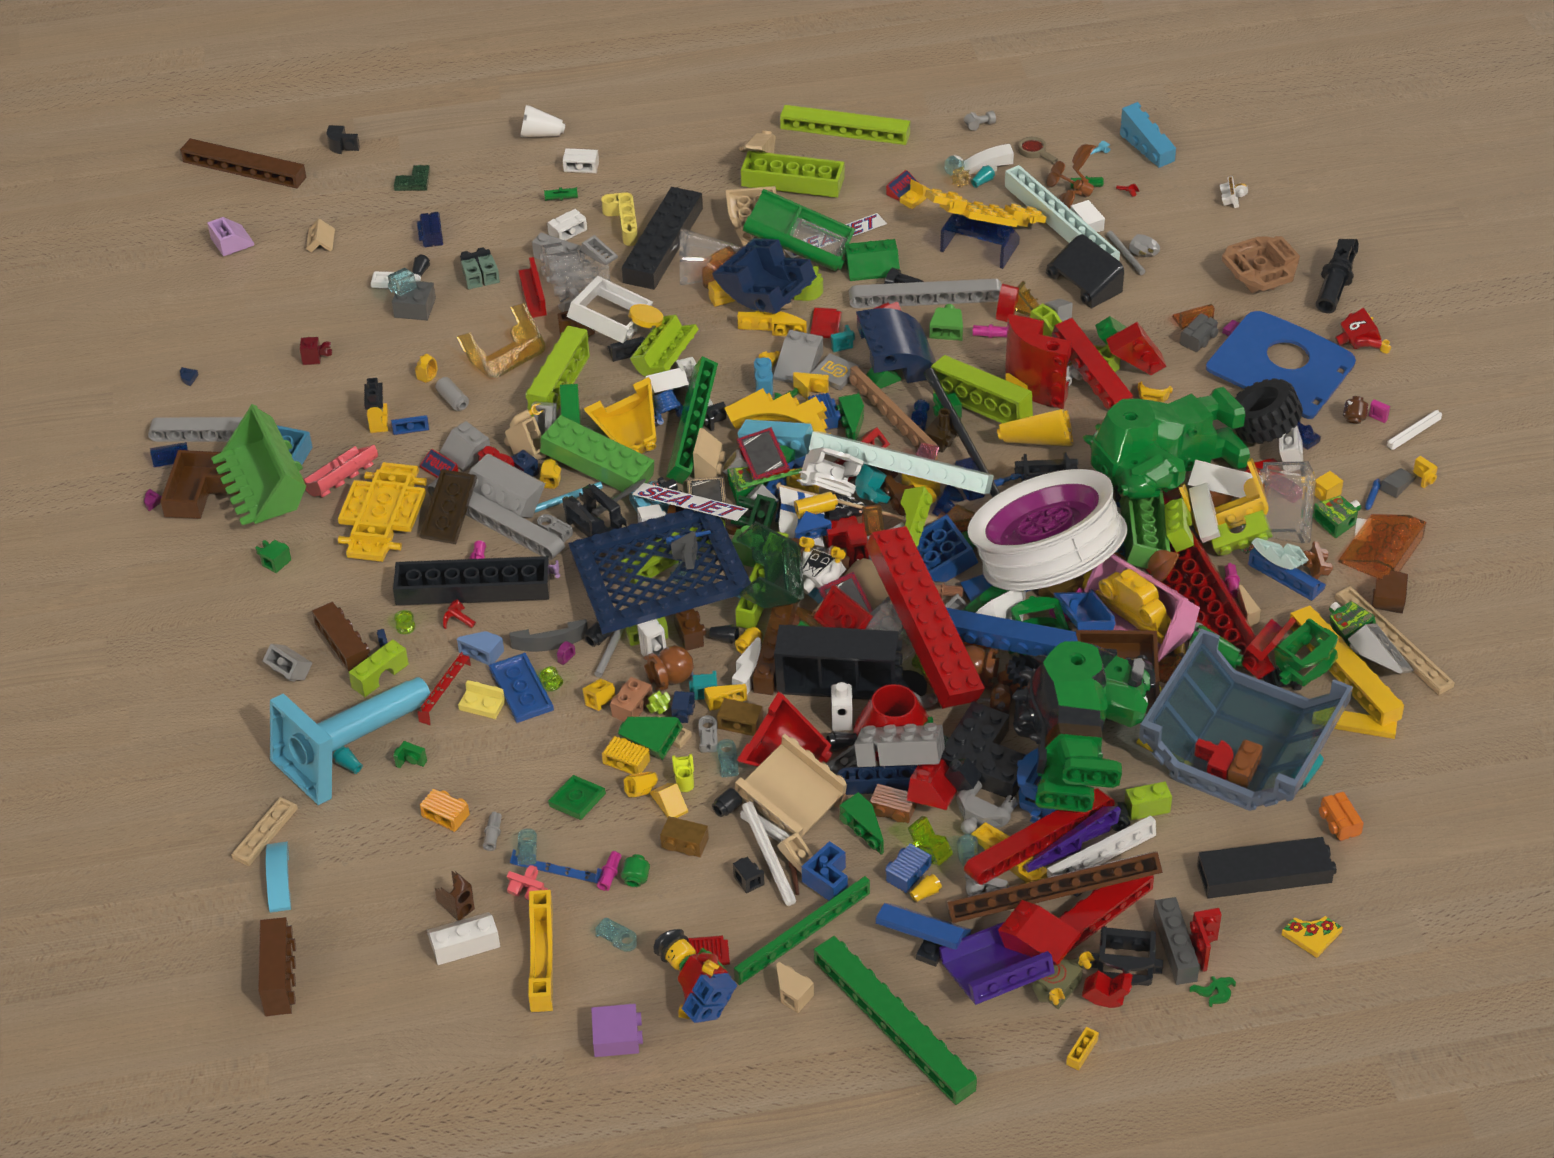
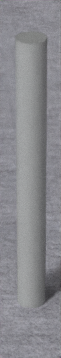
M1108 231L1107 236L1135 270L1140 275H1143L1145 269L1113 231Z
M625 628L614 632L594 673L596 677H602Z

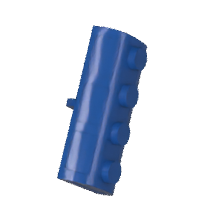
M1089 589V592L1054 593V598L1059 600L1064 614L1067 615L1078 630L1114 629L1116 624L1115 616L1092 589Z

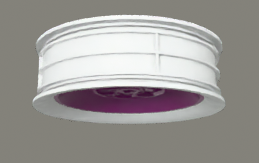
M1087 469L1052 472L1016 484L985 503L972 517L968 526L969 538L978 548L979 556L983 561V575L985 579L997 588L1013 591L1040 589L1078 577L1097 567L1114 554L1125 540L1127 534L1125 519L1118 513L1117 505L1113 500L1111 480L1100 472Z

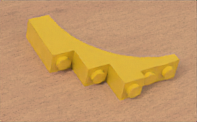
M762 388L725 407L736 430L741 428L746 419L811 424L813 431L826 433L825 429L828 428L824 421L827 419L824 413L827 411V408L823 401H818L816 396L800 404L796 397L792 398L790 392L773 400L771 394H766Z

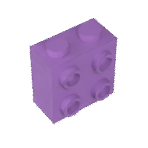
M636 1004L591 1007L595 1057L639 1053V1044H643L642 1031H638V1026H642L641 1012H636Z

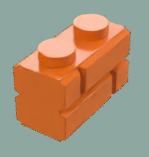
M1345 792L1323 797L1319 813L1321 818L1326 819L1329 823L1328 827L1331 834H1335L1340 841L1362 834L1364 822Z

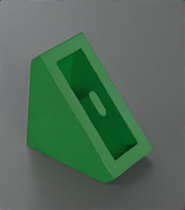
M871 367L866 374L880 389L901 381V377L894 370L874 373Z

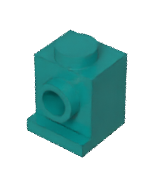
M712 671L713 674L693 675V680H689L690 692L695 693V700L705 699L704 688L717 686L716 671Z

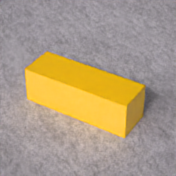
M1086 1027L1068 1054L1066 1065L1079 1071L1096 1045L1099 1032Z

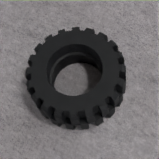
M1272 378L1271 380L1265 379L1262 382H1255L1253 385L1245 387L1242 392L1240 391L1234 397L1244 407L1245 411L1244 426L1235 429L1238 437L1245 442L1263 444L1266 441L1271 442L1273 439H1279L1285 433L1288 434L1292 428H1295L1302 417L1303 408L1291 383L1283 379Z

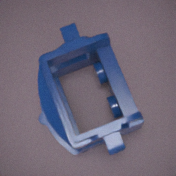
M1038 748L1028 753L1023 760H1018L1017 783L1020 786L1019 807L1030 813V816H1032L1030 822L1033 823L1057 810L1039 808L1035 803L1028 801L1029 798L1036 801L1035 796L1038 787L1036 785L1041 779V776H1038V773H1036Z

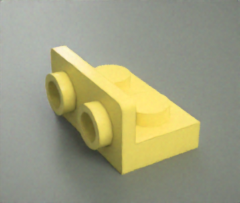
M467 680L465 683L466 692L458 704L459 710L496 719L505 703L503 689Z

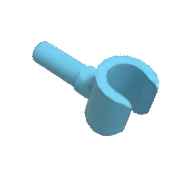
M1101 141L1091 154L1099 151L1108 153L1110 151L1108 147L1110 144L1106 141Z

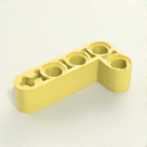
M614 193L604 195L601 198L602 213L605 216H620L623 243L627 246H634L638 241L632 194Z

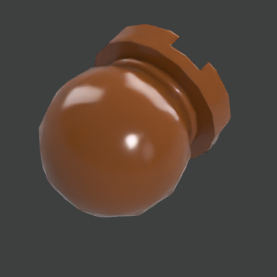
M668 646L660 651L658 656L654 653L644 656V659L647 660V664L644 665L650 683L655 682L657 686L655 688L656 691L660 690L662 692L667 690L669 684L683 683L691 676L694 669L692 656L680 646Z
M966 645L965 648L981 681H984L985 687L994 688L995 683L992 682L993 677L997 678L1000 658H997L996 654L1000 652V649L990 648V651L986 652L982 647Z

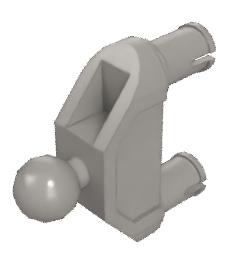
M979 781L974 789L959 791L956 795V800L964 819L961 824L962 832L966 835H971L977 827L979 828L985 822L995 828L1005 826L1010 821L1011 813L1018 805V800L1013 797L1010 802L1012 796L1009 795L1000 807L976 797V794L982 788V784Z

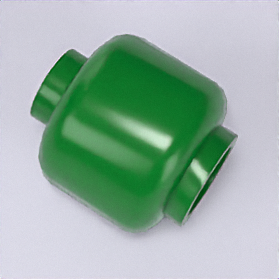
M639 854L627 857L623 862L621 878L625 881L624 883L630 887H640L646 883L650 870L649 862L645 860L644 856Z

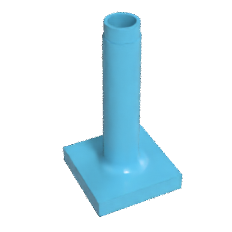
M416 677L317 724L283 693L270 699V761L317 805H320L332 799V752L420 708L430 695V690L423 679Z

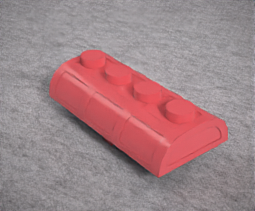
M375 445L359 449L354 446L303 479L306 484L305 490L314 497L321 496L322 498L331 493L330 488L342 486L345 484V478L349 476L351 479L359 474L358 470L362 467L367 469L373 465L372 461L378 457Z

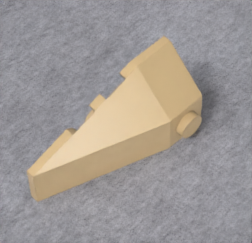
M771 131L756 133L739 147V151L746 153L748 151L774 153L776 136L772 135Z

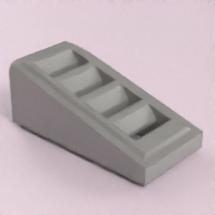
M595 235L582 242L581 251L605 266L618 258V255Z

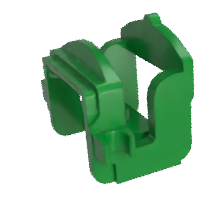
M1030 596L1029 599L1021 601L1011 608L1012 620L1071 631L1065 620L1061 604L1056 598ZM1054 608L1056 619L1036 617L1021 621L1019 615ZM1008 651L1009 654L1017 653V652Z
M1307 619L1303 625L1274 648L1276 665L1283 671L1279 675L1282 677L1280 681L1285 685L1293 681L1304 687L1312 680L1326 673L1338 658L1337 650L1334 649L1338 636L1329 629L1323 628L1312 619ZM1310 643L1315 647L1302 660L1295 656L1304 645ZM1318 664L1305 676L1297 672L1302 668Z

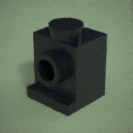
M748 856L733 863L734 878L746 894L765 885L764 871L762 869L759 870L755 862L752 863Z

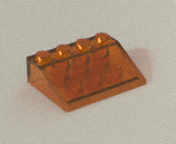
M1371 514L1338 562L1381 580L1384 575H1389L1391 570L1400 572L1422 541L1427 522L1411 515Z

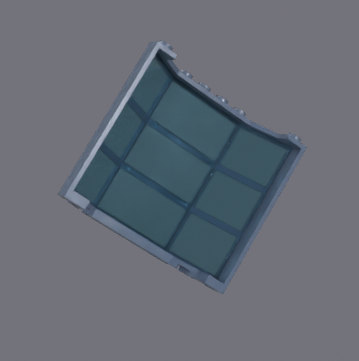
M1201 629L1140 724L1139 739L1143 744L1147 743L1153 750L1152 755L1161 765L1165 764L1170 770L1169 775L1173 780L1246 810H1255L1258 806L1262 805L1265 807L1275 805L1282 800H1293L1350 702L1353 686L1333 679L1329 694L1308 699L1302 695L1234 670L1218 650L1220 636ZM1199 738L1210 741L1215 745H1218L1221 740L1225 741L1233 750V760L1245 739L1263 746L1262 759L1247 789L1207 773L1208 761L1195 756V744Z

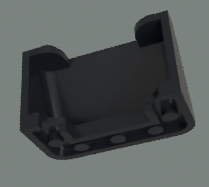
M1083 234L1076 236L1047 265L1046 274L1052 279H1057L1062 274L1081 289V301L1091 309L1123 292L1124 267L1122 263Z

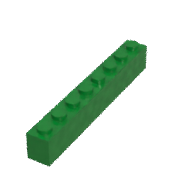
M703 356L692 370L666 474L667 478L674 479L681 484L692 473L694 465L693 452L699 430L703 428L718 363Z

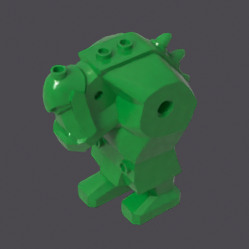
M1224 387L1215 388L1209 396L1196 398L1191 393L1168 404L1146 399H1122L1110 408L1101 424L1095 425L1096 433L1083 436L1084 441L1091 448L1090 463L1093 468L1111 480L1113 490L1118 491L1120 496H1126L1132 500L1159 497L1160 491L1168 492L1177 488L1184 482L1185 472L1192 471L1195 460L1211 463L1212 459L1221 457L1233 468L1239 470L1247 467V461L1250 458L1249 448L1231 430L1244 426V407ZM1219 420L1228 427L1215 430L1213 421Z

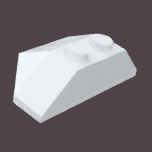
M1010 590L989 601L976 613L1012 620L1011 608L1025 600L1026 591ZM1024 614L1019 615L1020 618H1021V621H1023V616H1024Z

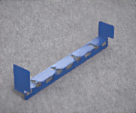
M514 849L510 863L513 865L527 868L530 865H534L540 871L598 883L602 872L600 868L597 869L595 874L530 858L515 856L516 850Z

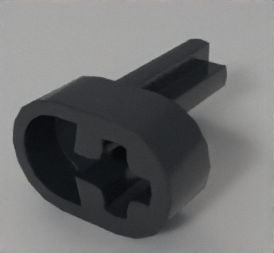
M892 267L885 278L884 284L924 281L902 274L900 269Z

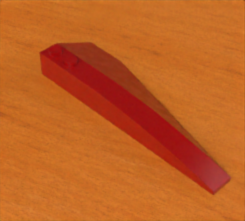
M1192 532L1194 545L1177 552L1179 557L1173 569L1161 583L1174 589L1186 597L1188 601L1200 607L1196 622L1201 623L1241 649L1242 655H1244L1242 665L1257 679H1261L1275 670V667L1268 655L1260 661L1246 649L1256 637V634L1200 541ZM1169 541V544H1170V552H1175V553H1176V551H1175V549L1173 548L1171 542Z

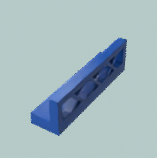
M1255 547L1250 551L1249 566L1312 601L1325 589L1326 584L1298 568L1286 569L1277 566L1262 556Z

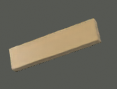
M280 797L231 854L232 859L250 866L298 809L297 804Z

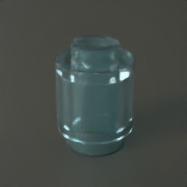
M965 834L957 840L958 859L963 866H965L969 859L979 854L978 840L970 834Z

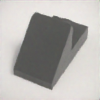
M691 532L671 543L673 559H682V562L686 564V569H694L698 550L696 533Z

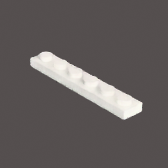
M1149 816L1047 868V877L1065 873L1067 868L1071 866L1078 870L1102 864L1156 836V820Z

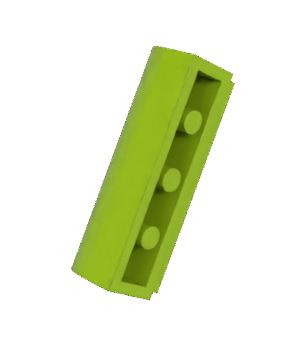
M676 314L663 316L662 325L651 330L630 358L634 367L644 377L669 371L670 367L678 359L682 351L686 349V346L699 329L696 324L682 326Z

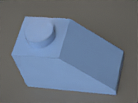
M487 631L457 638L459 653L462 652L463 655L470 656V658L487 665L495 663L504 652L503 639Z

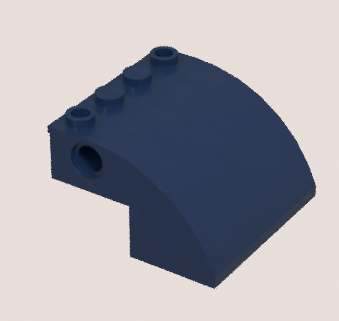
M753 238L712 273L721 288L738 303L756 311L772 314L780 312L785 304L790 303L793 297L799 295L802 292L801 290L811 285L812 281L817 277L810 259L785 258L778 239Z
M891 308L856 311L857 329L861 339H866L870 350V363L874 373L903 368L902 372L907 383L927 380L924 371L931 368L936 360L922 326L914 317L903 311Z

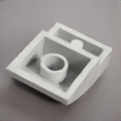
M680 368L645 377H649L651 380L652 394L689 385L685 371L681 372Z

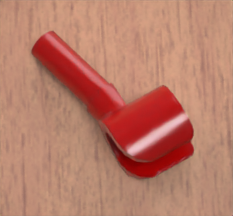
M1136 184L1116 186L1118 190L1129 191L1131 197L1136 196V192H1139Z

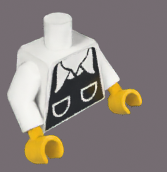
M809 537L800 538V546L805 547V551L802 552V565L799 570V575L804 580L800 589L804 593L809 594L813 588L818 589L838 579L845 572L846 568L841 560L845 558L846 553L839 547H833L831 555L816 549L810 551V548L815 544L814 540Z

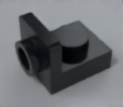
M724 401L707 407L704 425L708 426L710 431H714L715 422L727 419Z
M923 940L916 954V960L936 967L941 958L939 947L943 945Z

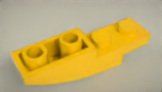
M738 311V329L772 331L774 336H787L789 330L807 333V321L786 312L780 311L772 314L760 311Z

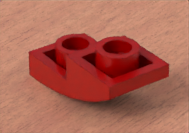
M1006 284L1001 285L996 312L997 320L1008 322V315H1015V307L1018 303L1019 295L1018 287Z

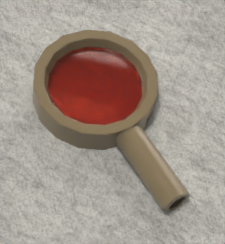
M1031 136L1019 141L1018 151L1022 156L1026 158L1043 157L1053 164L1058 161V158L1046 152V143L1043 139Z

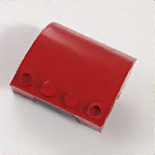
M1009 314L1005 372L1028 385V390L1032 391L1033 402L1064 409L1069 390V382L1066 381L1067 364L1071 356L1072 341L1043 335V320Z

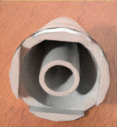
M526 105L520 137L560 136V133L564 134L565 124L562 123L563 120Z

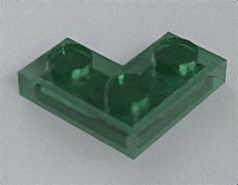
M413 165L412 175L395 176L394 190L427 191L430 165Z

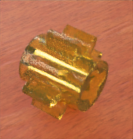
M963 166L959 167V170L953 169L954 173L950 176L953 181L952 184H958V188L963 187V185H969L968 181L972 178L969 174L970 170H964Z

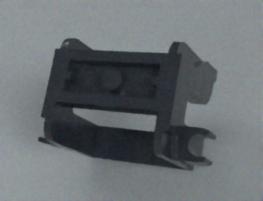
M1063 452V459L1028 461L1027 454H1023L1021 461H1015L1014 470L1015 474L1021 475V482L1052 472L1078 469L1077 465L1079 464L1078 459H1070L1067 452Z
M588 484L582 488L583 494L579 493L580 500L584 502L583 505L573 496L562 498L566 523L569 525L573 524L587 537L622 528V525L627 526V520L622 517L620 505L594 484ZM596 501L609 511L610 527L605 526L601 518H596L591 514L592 509H596Z
M1107 926L1101 927L1099 953H1091L1095 959L1090 962L1091 968H1098L1099 971L1112 979L1121 973L1103 971L1104 964L1122 970L1125 974H1128L1130 971L1147 969V976L1132 974L1131 985H1151L1153 974H1162L1163 960L1155 959L1156 932L1152 930L1149 932L1107 928ZM1105 948L1134 950L1137 952L1145 951L1148 952V958L1105 954Z

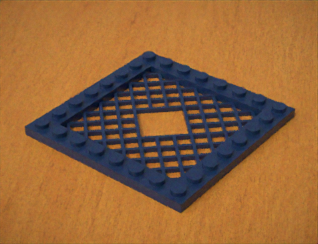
M686 508L683 511L651 518L644 522L630 524L623 528L613 529L609 532L595 534L591 537L577 539L568 543L602 634L753 591L751 581L719 516ZM692 527L698 528L696 532H702L703 529L704 531H711V534L700 536V538H703L700 542L697 541V556L701 557L695 561L694 569H686L685 562H682L666 581L636 575L653 555L673 559V555L668 554L672 550L671 544L667 545L665 542L667 537H674L671 536L674 532L680 533V536L694 532L690 531ZM656 537L662 538L659 542L653 541ZM637 542L644 543L641 547L635 546ZM648 545L655 546L652 550L646 549ZM619 547L625 548L623 552L617 551ZM660 547L666 548L664 552L657 551ZM701 547L708 548L705 552L699 551ZM630 550L637 551L634 555L628 554ZM642 552L648 554L645 558L639 556ZM600 553L607 554L604 558L599 557ZM612 555L619 556L616 560L609 559ZM623 558L630 559L627 563L620 562ZM705 558L712 559L710 563L704 562ZM635 560L641 561L639 565L632 564ZM605 563L611 564L609 568L602 567ZM699 565L705 567L703 571L697 570ZM616 566L622 567L620 571L614 570ZM628 568L634 569L632 573L625 572ZM711 568L718 569L715 573L708 572ZM680 571L687 572L685 576L678 575ZM610 573L615 574L613 579L607 578ZM692 573L698 574L696 579L690 578ZM621 576L627 577L625 581H620L618 579ZM704 576L711 577L708 581L701 580ZM632 579L638 580L636 584L629 583ZM673 579L680 580L678 584L671 583ZM715 579H720V580H722V581H719V582H717V583H713V581H714ZM644 581L650 583L647 587L641 586ZM685 581L692 583L689 587L683 586ZM613 584L620 585L617 589L611 588ZM655 584L662 585L659 589L652 588ZM697 584L704 585L697 589L694 588ZM625 587L631 588L629 592L622 591V590H623ZM666 587L673 588L671 592L664 591ZM637 589L643 591L640 595L634 594ZM678 589L685 591V592H680L679 594H676V592L678 591ZM648 592L655 593L652 597L645 596ZM617 595L624 596L622 600L615 599ZM659 595H664V596H666V597H663V598H661V599H657V597H658ZM630 597L636 599L633 603L627 602ZM641 600L647 601L641 605L638 604ZM622 605L628 607L624 608L623 610H619L622 607Z

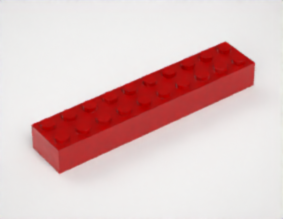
M907 526L872 532L865 547L942 709L978 701L985 687Z

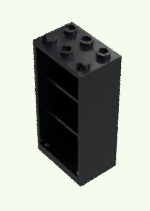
M779 625L774 651L777 693L779 691L783 695L831 697V685L844 682L851 685L852 699L870 700L873 694L883 686L891 684L901 685V681L898 680L903 678V667L900 666L903 662V653H899V651L902 652V639H899V631Z

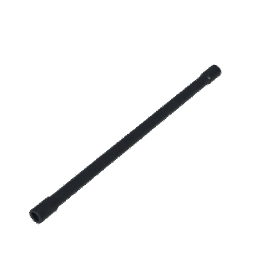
M926 369L924 375L943 408L950 410V421L976 469L990 474L941 386L934 369ZM994 480L990 490L992 498L1000 493Z

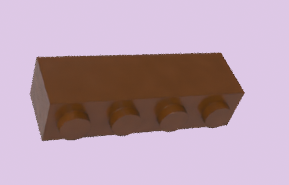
M332 601L312 610L315 625L348 671H351L369 657L370 649L367 643H363L359 632L353 630L351 621L345 619L341 607L337 608Z

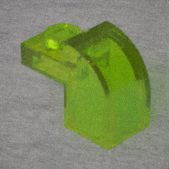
M921 816L908 827L914 841L911 844L931 854V864L941 865L954 854L946 836L936 835L927 817Z

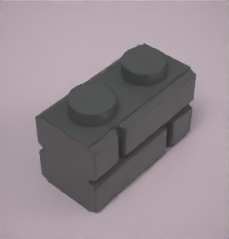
M1202 313L1199 314L1181 332L1180 344L1186 348L1189 347L1190 350L1198 352L1202 347L1205 348L1209 340L1215 338L1218 334L1217 320L1211 317L1208 318V316Z

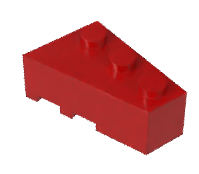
M1138 322L1106 339L1110 352L1149 375H1153L1167 367L1161 351Z

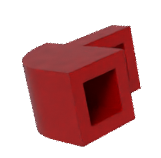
M1199 738L1195 744V756L1208 761L1207 773L1227 781L1228 770L1234 757L1232 748L1223 740L1218 745H1215L1210 741Z
M1098 970L1085 979L1082 997L1098 1006L1108 1008L1120 1007L1123 1005L1124 997L1132 989L1133 975L1123 972L1112 979Z

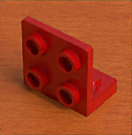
M856 516L841 518L839 521H831V529H827V535L823 537L828 549L831 545L840 549L846 548V530L862 526L865 528L864 523H858Z
M1220 908L1196 911L1193 915V921H1190L1191 934L1189 936L1202 972L1208 969L1211 950L1210 943L1218 940L1222 916Z

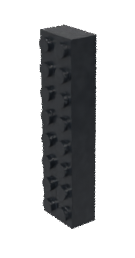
M671 187L622 266L623 283L655 290L703 210L701 192L678 187Z
M549 556L395 562L393 583L395 604L452 603L456 599L461 603L549 600Z

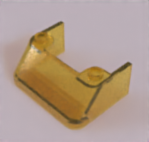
M525 302L511 307L518 321V324L514 325L510 331L514 342L489 356H486L484 350L478 347L471 332L457 336L469 361L491 379L506 374L545 351V342Z

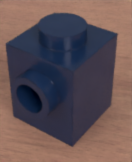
M525 450L511 457L515 468L532 477L539 474L538 460Z

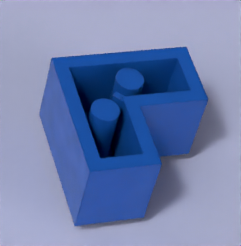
M830 841L801 866L802 882L828 901L848 888V876L842 872L846 868V852Z

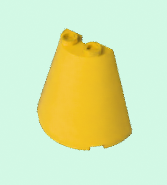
M649 377L633 384L637 393L606 408L601 401H598L584 408L585 412L610 439L641 454L654 450L657 440L652 383Z
M1064 409L999 424V429H997L999 440L1001 439L1005 443L1053 446L1074 445L1068 410L1064 411Z

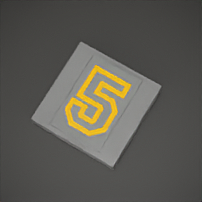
M830 353L811 374L829 375V386L841 390L850 381V368L856 365L860 369V366Z

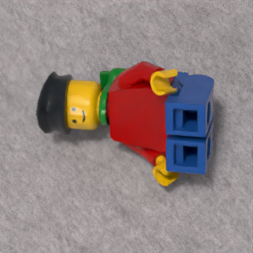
M682 929L664 932L655 940L653 949L654 953L661 957V961L669 962L675 970L681 971L678 975V982L682 986L685 1001L684 1005L680 1004L678 1017L691 1019L694 1023L717 1020L731 998L737 984L731 979L732 977L728 974L727 969L718 961L716 954H712L704 948H701L700 952L696 954L695 949L689 944V939L684 935Z

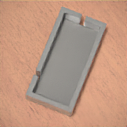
M927 723L923 726H916L915 724H907L900 727L886 725L877 728L875 726H866L861 728L855 742L857 767L876 766L875 752H878L880 766L939 764L945 749L943 727L935 723Z

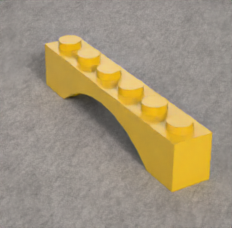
M551 890L529 891L531 1012L553 1011Z

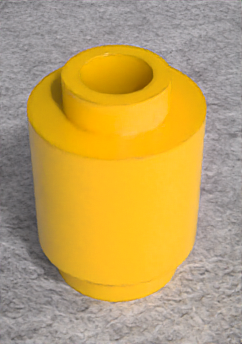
M756 627L746 629L735 641L737 651L743 654L757 637L762 641V632Z

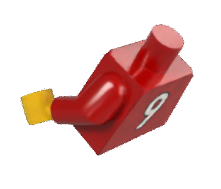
M1364 307L1355 313H1350L1341 322L1340 325L1343 333L1335 337L1339 346L1349 342L1353 349L1374 347L1380 348V351L1386 354L1391 350L1389 340L1384 339L1381 341L1379 330L1373 322L1374 318L1370 317V314Z

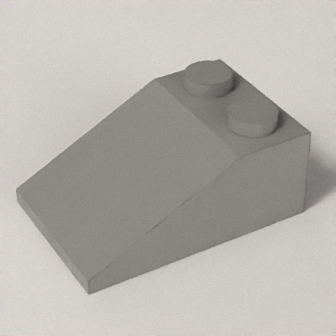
M789 330L782 345L773 379L793 383V372L811 373L816 368L823 354V336Z
M1365 624L1348 638L1351 643L1350 647L1356 654L1359 653L1399 674L1414 671L1378 624Z

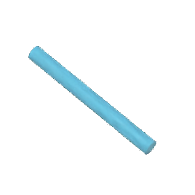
M601 482L594 483L599 489L603 488ZM582 488L537 504L534 513L563 503L562 498L565 496L579 497V493L583 494Z

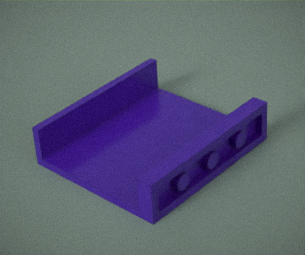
M1004 922L962 938L957 950L946 946L939 947L942 965L975 1005L1054 974L1052 955L1046 951L1030 957L1005 948L998 929Z

